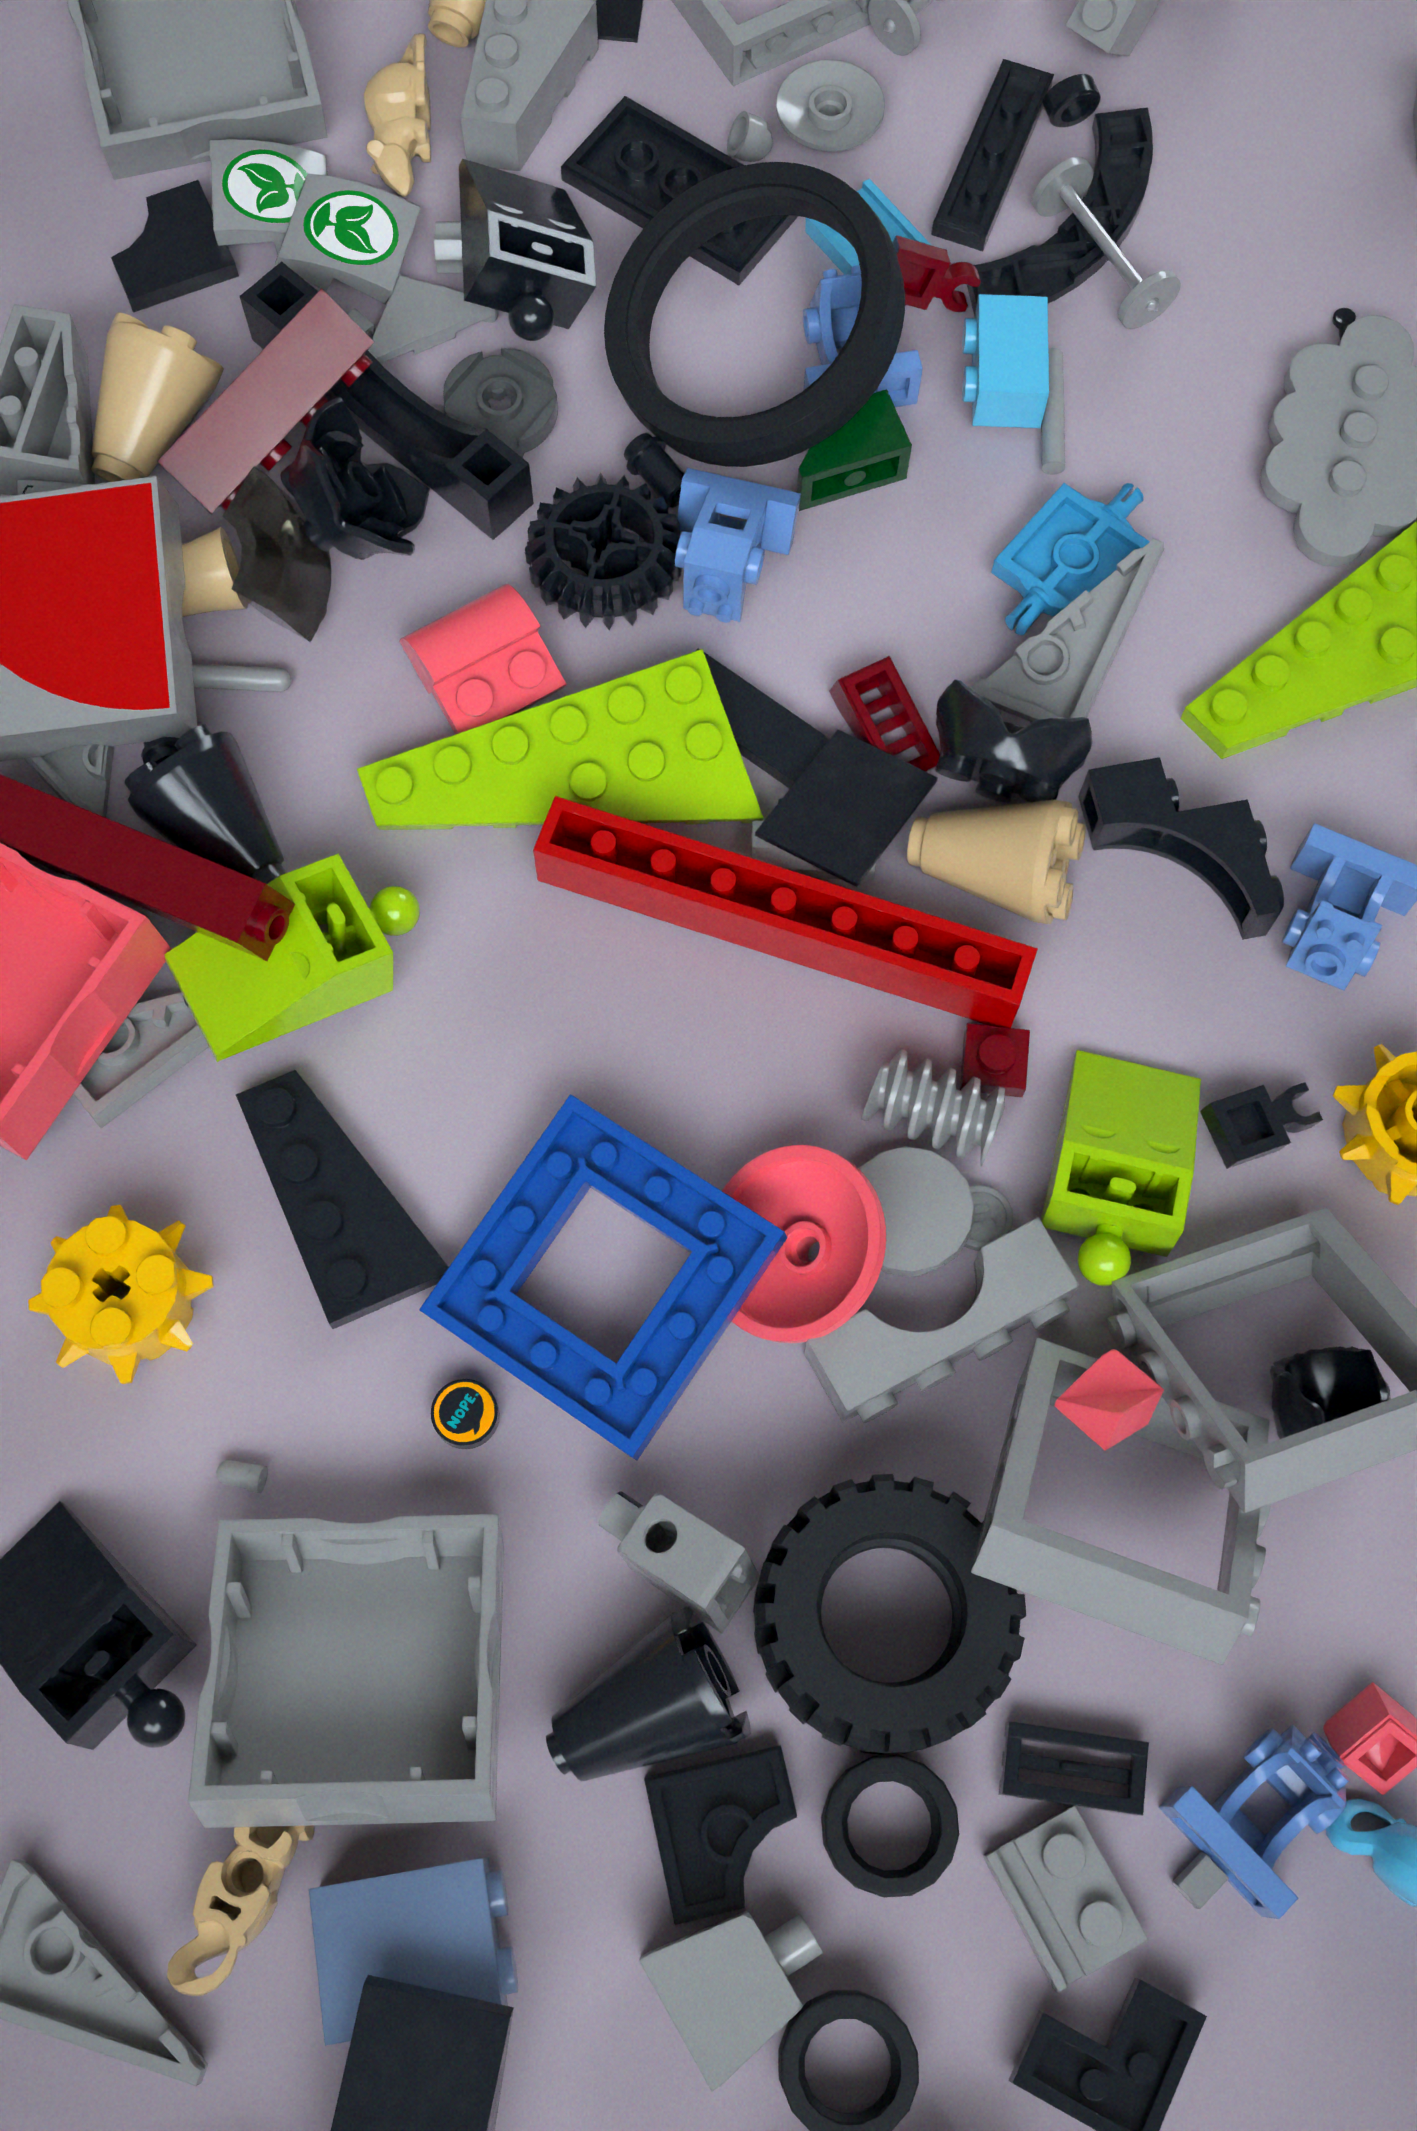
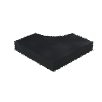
M199 180L146 197L149 215L143 233L129 248L111 257L133 312L239 277L228 246H218L213 229V212Z
M781 1745L644 1778L675 1925L745 1908L744 1876L754 1849L772 1829L797 1818Z

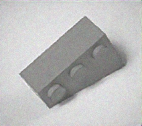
M486 0L461 113L466 160L496 169L521 171L552 123V112L563 96L568 98L574 89L575 77L585 61L591 62L598 51L596 0Z
M14 304L0 343V494L18 495V480L26 479L95 484V474L91 470L94 457L91 455L93 440L88 357L70 313Z

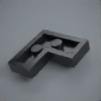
M1134 1978L1106 2046L1099 2044L1039 2010L1008 2081L1096 2131H1159L1207 2016L1143 1980Z

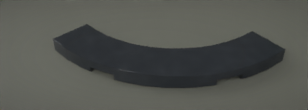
M1148 107L1097 113L1092 125L1095 141V168L1090 188L1082 201L1118 248L1129 234L1139 214L1149 181L1153 157V136ZM1072 213L1059 226L1058 232L1042 245H1032L1011 256L974 265L978 270L981 280L979 287H972L967 284L974 317L979 294L1048 297V303L1080 286L1109 259L1074 213Z

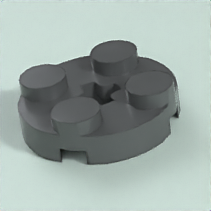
M501 348L502 356L492 355L483 358L482 351L467 356L451 370L444 383V414L467 425L488 429L523 458L525 452L533 450L549 436L557 420V394L549 370L534 356L517 349ZM506 396L511 397V407L505 410L491 409V405L488 402L491 398L501 401Z

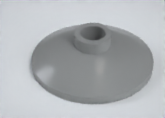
M825 59L806 63L793 70L783 80L777 93L776 112L782 128L795 141L820 151H843L863 144L876 133L884 117L885 99L878 82L866 70L846 61Z

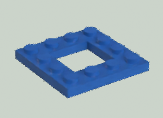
M570 1094L419 1310L637 1461L788 1237L785 1231ZM590 1188L691 1253L617 1363L516 1295Z

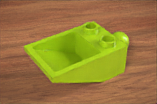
M338 853L280 875L267 884L295 903L289 916L287 932L283 939L275 945L268 961L199 932H196L164 954L166 963L216 1061H221L393 991V951L383 933L390 936H400L408 933L415 927L419 920L420 907L414 894L400 886L385 887L375 894L368 908ZM328 924V932L322 933L319 925Z
M1076 1050L1041 1222L1047 1229L1087 1238L1079 1248L1077 1262L1082 1275L1088 1281L1100 1286L1112 1285V1281L1125 1277L1131 1265L1129 1248L1168 1257L1183 1233L1195 1165L1200 1078Z

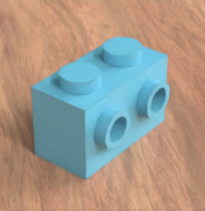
M979 294L975 317L964 319L962 353L972 354V366H965L962 384V401L972 402V426L1041 428L1049 396L1048 297Z

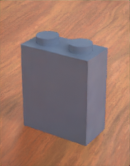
M489 1857L309 1889L325 2046L351 2041L363 1985L368 1975L508 2006L507 1994L518 1993L514 1950L512 1946L500 1948L497 1917L508 1916V1900L504 1874L502 1870L490 1871Z

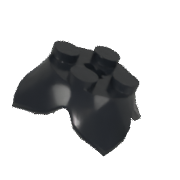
M340 396L328 401L313 413L307 424L295 460L280 474L283 485L295 498L307 519L304 523V529L308 538L316 547L323 551H329L332 547H335L340 552L355 559L364 560L380 553L411 556L415 552V545L401 537L415 530L423 520L430 488L407 474L401 468L391 464L363 463L361 461V448L364 445L362 444V437L357 423Z
M955 679L945 689L937 702L936 726L939 733L941 750L935 771L940 775L958 781L978 782L975 790L977 794L999 802H1010L1013 793L1019 794L1020 798L1028 802L1057 800L1062 785L1074 772L1085 764L1087 755L1092 747V731L1089 719L1085 717L1048 718L1031 721L1025 727L1004 722L1001 717L1002 712L991 702L973 691L961 680Z

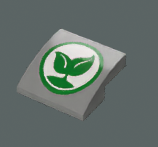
M210 140L213 229L218 246L274 241L278 256L307 174L328 175L326 156L308 149L268 141Z
M308 173L275 265L282 261L301 278L326 291L334 278L386 304L393 293L421 207L389 192L360 182Z

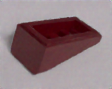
M890 656L836 681L829 692L857 739L892 756L915 746L920 756L907 763L925 772L936 768L940 753ZM877 688L882 697L865 705L860 696ZM890 708L895 716L875 725L871 716ZM900 727L904 729L907 736L889 745H885L881 736Z

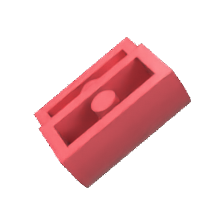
M509 584L502 585L402 637L399 641L428 694L432 693L455 734L516 714L556 693L567 685L538 633L541 627L525 600Z

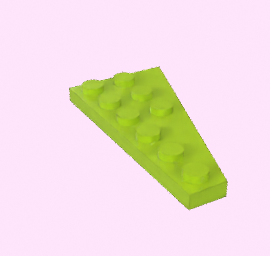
M1417 521L1188 704L1180 719L1221 759L1284 737L1290 729L1317 719L1324 722L1342 715L1345 709L1369 701L1372 704L1416 688Z
M703 649L357 768L373 818L379 830L453 829L458 826L517 828V825H543L555 796L643 824L685 822V825L708 824V822L741 821V824H752V821L764 820Z

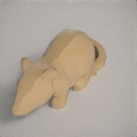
M422 33L413 35L399 62L381 68L372 76L364 92L365 112L374 131V140L369 141L366 146L367 153L374 160L371 170L374 174L380 175L384 183L402 197L409 195L413 189L412 158L419 156L423 162H431V145L428 130H431V106L425 68L427 38Z
M314 1825L234 1827V1839L237 1846L224 1862H211L197 1892L192 1915L195 1917L194 1925L198 1930V1936L182 1946L168 1963L167 1978L175 1990L185 1995L202 1996L217 1989L232 1973L238 1952L248 1946L263 1931L271 1919L278 1904L277 1894L285 1869L295 1855L298 1840H312ZM227 1954L213 1974L203 1978L196 1976L195 1968L210 1959Z

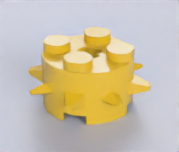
M1380 1044L1373 1047L1377 1072L1365 1085L1335 1087L1333 1097L1346 1109L1342 1125L1347 1144L1339 1151V1154L1343 1160H1353L1365 1177L1372 1181L1374 1187L1379 1192L1388 1195L1389 1202L1399 1205L1407 1195L1417 1196V1051L1400 1054L1395 1057L1387 1048Z
M113 1205L110 1207L107 1217L95 1218L89 1225L82 1227L68 1239L59 1236L52 1239L50 1244L55 1251V1255L41 1280V1293L29 1299L28 1305L29 1310L32 1312L49 1315L66 1337L56 1360L59 1366L64 1368L88 1354L106 1364L112 1365L120 1383L128 1384L133 1382L140 1360L147 1358L150 1361L159 1358L171 1347L186 1352L191 1349L193 1342L186 1329L193 1317L192 1299L213 1288L214 1283L211 1275L189 1270L176 1255L175 1251L186 1227L182 1222L178 1220L157 1233L134 1220H129L122 1205ZM127 1285L130 1290L122 1300L113 1296L117 1288Z

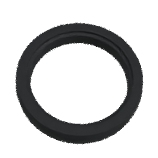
M761 162L723 171L690 187L660 210L643 228L623 258L609 293L604 324L605 350L614 381L630 410L652 434L660 437L666 445L676 452L712 465L725 467L763 465L786 459L817 445L845 425L866 404L887 373L896 353L905 316V290L894 245L879 217L857 191L836 176L815 167L789 162ZM771 215H792L813 219L826 224L846 238L857 253L861 270L862 284L859 310L854 326L842 350L826 371L810 386L776 407L738 417H715L692 412L679 406L661 392L653 374L650 361L649 343L653 316L660 297L671 277L680 265L703 243L736 224Z

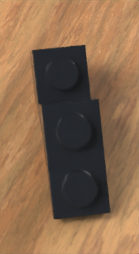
M1160 757L1088 769L1078 798L1093 850H1137L1171 860L1198 876L1221 898L1236 922L1242 940L1267 935L1283 910L1284 893L1279 878L1276 875H1270L1265 858L1267 851L1266 832L1262 822L1253 819L1248 799L1179 811L1180 803L1177 785L1173 778H1166Z

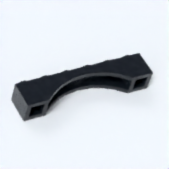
M282 261L240 295L251 338L262 349L279 334L318 292ZM367 351L365 354L373 363L350 387L340 379L325 397L330 401L340 396L357 423L358 428L494 540L534 504L529 463L488 429L467 425L452 419L430 406L404 386Z

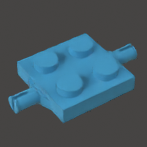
M1063 483L996 557L991 573L1018 591L1024 598L1005 618L1006 625L1011 631L1017 625L1015 633L1024 635L1042 613L1054 617L1085 590L1089 593L1117 569V564L1133 550L1143 548L1150 542L1135 532L1126 519L1136 506L1144 500L1143 493L1138 487L1132 493L1134 484H1124L1108 505H1105L1104 503L1087 499L1066 483Z

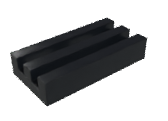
M1011 1721L1005 1723L1004 1737H1006L1005 1751L1002 1754L1001 1766H1003V1773L999 1785V1795L1143 1816L1149 1742ZM1022 1740L1128 1755L1131 1756L1130 1770L1021 1753ZM1019 1768L1129 1785L1128 1798L1018 1782Z

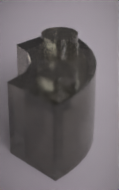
M254 466L222 516L236 529L242 546L240 569L231 590L269 620L311 642L327 612L332 574L330 553L316 547L308 538L304 529V523L307 519L297 502L269 476Z

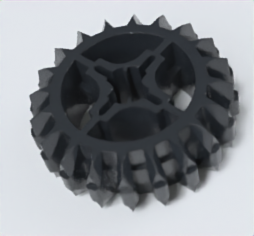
M601 472L595 485L586 486L577 477L573 484L572 493L556 487L553 495V504L540 502L539 509L537 510L538 520L530 521V526L527 530L528 542L525 547L526 563L530 565L529 575L531 583L534 584V588H540L541 598L545 601L546 606L558 604V612L562 615L563 620L579 612L580 622L585 628L594 617L603 618L604 625L610 630L615 621L614 617L623 616L633 626L637 619V609L654 615L655 609L658 607L657 598L669 600L673 592V582L679 581V577L682 574V568L675 567L676 550L680 538V524L678 519H676V514H668V505L664 497L651 499V491L646 483L635 490H630L629 482L625 475L616 485L607 484ZM624 528H627V529H629V530L635 532L636 534H632V533L626 531ZM562 560L570 561L571 567L584 571L587 577L570 569Z

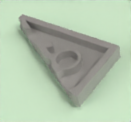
M1152 538L1143 548L1133 550L1117 564V569L1089 593L1085 590L1049 620L1046 628L1040 634L1025 640L1014 650L1015 655L985 680L983 677L977 680L971 689L986 698L997 709L1030 722L1048 718H1087L1164 551V542Z
M182 992L137 1003L74 1091L73 1095L100 1128H103L209 1047Z
M11 1860L0 1886V2019L193 2086L201 2084L208 2067V2063L36 1870L28 1862Z

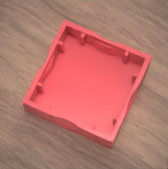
M0 843V1146L27 1160L166 962L164 954L172 950V948L147 916L75 880L64 879L46 873L30 864L17 851Z

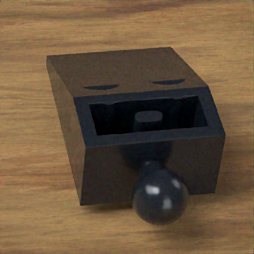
M462 159L459 164L464 301L509 313L508 319L511 329L518 337L527 341H537L544 338L551 331L553 325L569 329L596 288L593 240L566 190Z
M59 1501L0 1559V1665L19 1692L67 1744L94 1750L126 1717L128 1730L139 1744L150 1748H158L173 1742L179 1736L185 1724L183 1703L171 1691L154 1688L197 1644L63 1502ZM153 1634V1636L139 1649L142 1640L148 1635ZM103 1686V1687L88 1701V1696H89L90 1692H91L93 1689H95L96 1687Z
M368 1975L362 1989L331 2131H495L514 2007Z

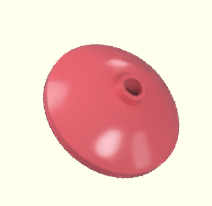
M810 1145L784 1146L763 1153L748 1162L729 1180L722 1192L785 1231L788 1238L732 1322L751 1335L778 1343L807 1342L809 1339L825 1336L845 1324L857 1313L871 1294L878 1280L886 1249L885 1217L878 1195L867 1177L853 1163L836 1153ZM819 1242V1253L815 1260L810 1262L808 1258L809 1250L814 1243Z

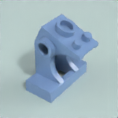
M860 265L851 267V275L838 276L837 269L824 271V279H820L809 304L810 308L803 309V328L808 344L816 343L821 362L819 366L805 368L803 390L816 381L838 356L836 349L843 348L851 333L861 299L862 281ZM918 350L895 353L887 373L874 393L887 389L895 407L917 404L923 370Z
M687 468L681 482L677 519L682 533L675 556V567L684 568L683 609L688 610L694 616H700L702 613L716 616L719 621L728 623L730 620L740 622L747 583L758 584L765 550L789 555L794 540L801 493ZM720 514H724V515H728V516H733V517H737V518H741V519H746L747 522H746V521H742V520H737V519L729 518V517L720 516Z
M1314 823L1299 846L1290 869L1318 880L1306 912L1297 908L1285 931L1282 943L1292 947L1286 967L1345 991L1355 973L1363 977L1367 975L1377 956L1380 942L1376 941L1375 938L1380 932L1382 925L1374 921L1380 907L1405 916L1416 903L1417 865Z
M1293 1724L1281 1735L1273 1728H1270L1257 1738L1243 1755V1758L1250 1765L1212 1805L1193 1786L1177 1787L1158 1807L1200 1852L1202 1851L1207 1854L1228 1876L1229 1879L1227 1881L1261 1917L1280 1919L1299 1899L1272 1870L1276 1860L1287 1845L1307 1825L1318 1834L1329 1827L1340 1816L1346 1807L1345 1785L1350 1781L1341 1770L1345 1767V1764L1335 1750L1315 1732L1306 1738ZM1265 1781L1291 1806L1266 1835L1239 1809Z

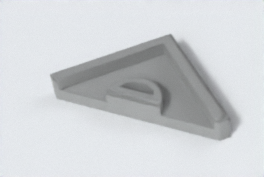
M399 275L393 293L389 297L372 337L374 343L368 351L382 365V363L412 350L416 355L454 339L455 332L480 321L493 323L496 321L499 313L496 309L464 301V292Z
M96 744L77 745L63 748L44 756L24 758L26 763L62 800L106 817L114 746Z

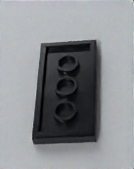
M624 96L561 166V179L639 227L644 228L660 210L690 187L723 171L744 165ZM771 215L741 222L713 236L697 248L690 257L735 284L740 285L798 216Z

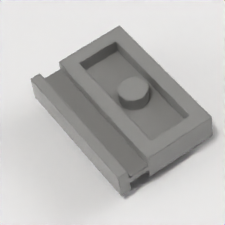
M1075 1806L1067 1807L1011 1839L1008 1843L983 1855L1054 1991L1061 1992L1068 1988V1985L1083 1976L1090 1975L1148 1941L1144 1930Z

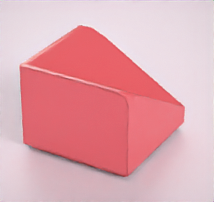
M1112 1349L1102 1355L1058 1397L1054 1407L1106 1451L1148 1425L1164 1389L1122 1353Z
M1374 1682L1327 1720L1323 1726L1331 1747L1340 1756L1344 1764L1382 1795L1386 1794L1417 1768V1719Z

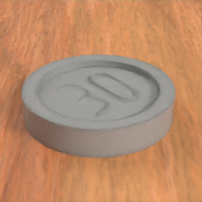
M976 1185L969 1187L974 1203L971 1235L964 1247L980 1251L981 1247L1010 1232L1013 1225V1211L1009 1201L1001 1192L989 1186Z

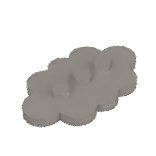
M1368 315L1357 318L1347 326L1338 345L1316 343L1305 346L1297 352L1284 376V390L1287 396L1278 402L1268 422V433L1275 447L1271 449L1261 469L1260 484L1265 495L1277 507L1296 514L1294 520V539L1299 550L1308 559L1323 566L1338 567L1350 564L1362 554L1372 535L1383 537L1400 535L1417 521V367L1412 366L1414 343L1409 332L1399 322L1386 316Z

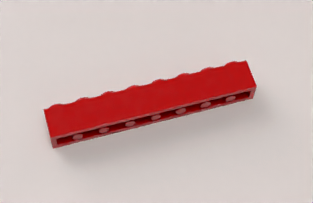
M557 796L553 799L533 849L537 880L989 1026L1011 1028L1021 1004L1038 948Z

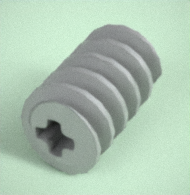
M900 1049L889 1063H882L870 1091L861 1120L869 1121L879 1108L884 1109V1129L891 1131L906 1117L908 1118V1138L916 1140L928 1126L932 1127L933 1148L940 1149L953 1135L956 1137V1157L961 1159L965 1158L975 1145L981 1146L980 1166H982L1005 1109V1089L997 1085L987 1098L983 1100L980 1098L981 1080L973 1076L961 1090H957L955 1069L949 1067L937 1081L932 1080V1061L930 1059L924 1058L916 1069L910 1072L908 1071V1051Z

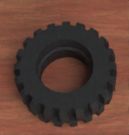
M875 1474L866 1482L855 1484L853 1479L833 1485L829 1493L818 1499L815 1496L798 1509L795 1517L787 1525H783L772 1542L769 1553L763 1563L755 1591L753 1613L755 1616L754 1637L757 1653L762 1657L767 1671L765 1675L774 1692H778L790 1707L789 1711L803 1725L807 1723L820 1732L822 1738L839 1746L846 1745L860 1749V1752L879 1755L884 1753L904 1754L923 1750L952 1739L953 1736L972 1727L986 1715L985 1711L994 1700L1001 1698L1012 1680L1009 1677V1673L1013 1663L1021 1657L1025 1638L1020 1636L1019 1632L1020 1620L1026 1617L1025 1594H1018L1014 1588L971 1573L983 1522L981 1523L967 1510L971 1504L969 1501L954 1491L949 1497L934 1491V1482L913 1477L911 1482L908 1483L894 1481L893 1474ZM891 1548L914 1555L937 1574L949 1595L952 1608V1627L948 1643L942 1655L927 1671L909 1680L880 1682L855 1673L835 1655L824 1633L821 1607L828 1581L834 1572L849 1558L871 1549Z

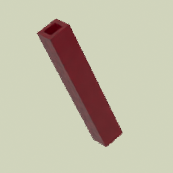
M0 774V843L17 851L22 857L265 961H268L275 945L285 936L289 926V916L295 903L266 883Z

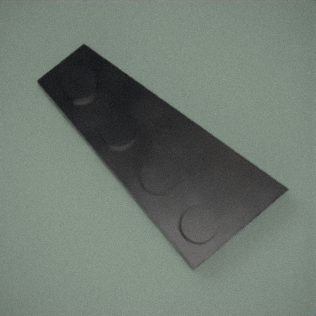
M296 1070L236 1094L327 1321L332 1329L437 1285L449 1268Z

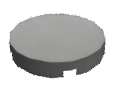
M905 1146L881 1152L859 1168L875 1189L885 1217L886 1249L882 1271L887 1274L916 1277L928 1274L930 1270L938 1269L943 1264L945 1266L958 1257L971 1235L974 1203L968 1181L951 1161L928 1149Z

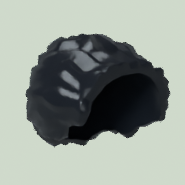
M1339 1346L1310 1349L1304 1353H1296L1292 1357L1273 1362L1274 1366H1271L1270 1369L1273 1381L1271 1395L1272 1410L1277 1435L1280 1439L1391 1399L1389 1386L1380 1372L1370 1349H1358L1353 1346L1348 1348Z

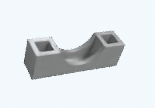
M1039 1217L981 1247L973 1263L976 1289L972 1307L965 1315L951 1325L928 1332L906 1331L888 1325L865 1309L852 1316L845 1324L822 1337L807 1340L804 1355L842 1423L857 1415L860 1416L863 1423L872 1421L898 1405L894 1397L895 1394L916 1383L921 1392L929 1390L956 1373L952 1366L956 1361L973 1352L979 1361L984 1360L1010 1345L1013 1339L1009 1333L1031 1321L1034 1328L1038 1330L1053 1323L1070 1311L1066 1302L1070 1300L1080 1285Z

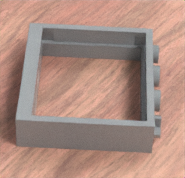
M671 0L732 86L738 85L871 24L868 15L870 0H792L738 25L720 0Z
M1327 1207L1112 1281L1113 1316L1107 1317V1323L1113 1340L1120 1349L1128 1348L1138 1362V1368L1164 1389L1162 1397L1170 1407L1171 1417L1178 1433L1184 1440L1192 1439L1204 1455L1207 1471L1214 1484L1221 1490L1227 1488L1244 1513L1417 1450V1309ZM1312 1275L1410 1392L1251 1450L1163 1331L1162 1327Z
M1037 1338L1017 1385L971 1573L1223 1665L1240 1633L1251 1636L1258 1620L1260 1599L1252 1597L1251 1591L1260 1577L1265 1561L1266 1548L1257 1545V1538L1261 1535L1266 1525L1271 1504L1244 1513L1229 1492L1217 1590L1023 1520L1049 1405L1054 1406L1057 1398L1098 1360L1097 1358ZM1161 1396L1148 1425L1133 1433V1435L1204 1460V1455L1192 1439L1186 1441L1180 1436L1173 1423L1170 1407ZM1216 1401L1251 1450L1267 1444L1269 1419Z

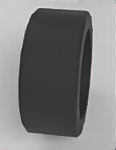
M901 1755L873 1756L845 1770L830 1788L821 1814L823 1845L834 1868L855 1888L884 1898L912 1896L934 1884L952 1862L959 1838L957 1806L945 1782L925 1764ZM894 1781L910 1787L923 1799L930 1813L931 1835L926 1850L916 1862L900 1870H882L869 1865L856 1853L849 1839L847 1819L852 1803L864 1789L877 1782Z
M830 1990L807 2001L801 2010L788 2021L778 2048L779 2081L791 2111L809 2131H892L910 2111L919 2085L918 2051L907 2025L882 2000L859 1990ZM838 2019H856L872 2026L884 2039L890 2054L891 2076L885 2092L873 2106L858 2113H839L824 2106L811 2092L805 2077V2055L811 2039L823 2026Z

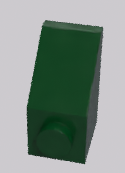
M887 389L873 393L866 404L845 425L828 438L809 448L798 468L796 492L801 493L799 511L907 479L912 444Z

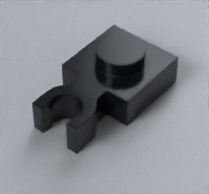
M1306 1082L1288 1088L1277 1096L1273 1102L1265 1086L1261 1085L1211 1102L1200 1111L1226 1169L1280 1151L1291 1143L1286 1131L1289 1133L1301 1132L1312 1128L1323 1120L1320 1112L1313 1113L1310 1116H1301L1293 1108L1292 1100L1298 1099L1309 1091Z

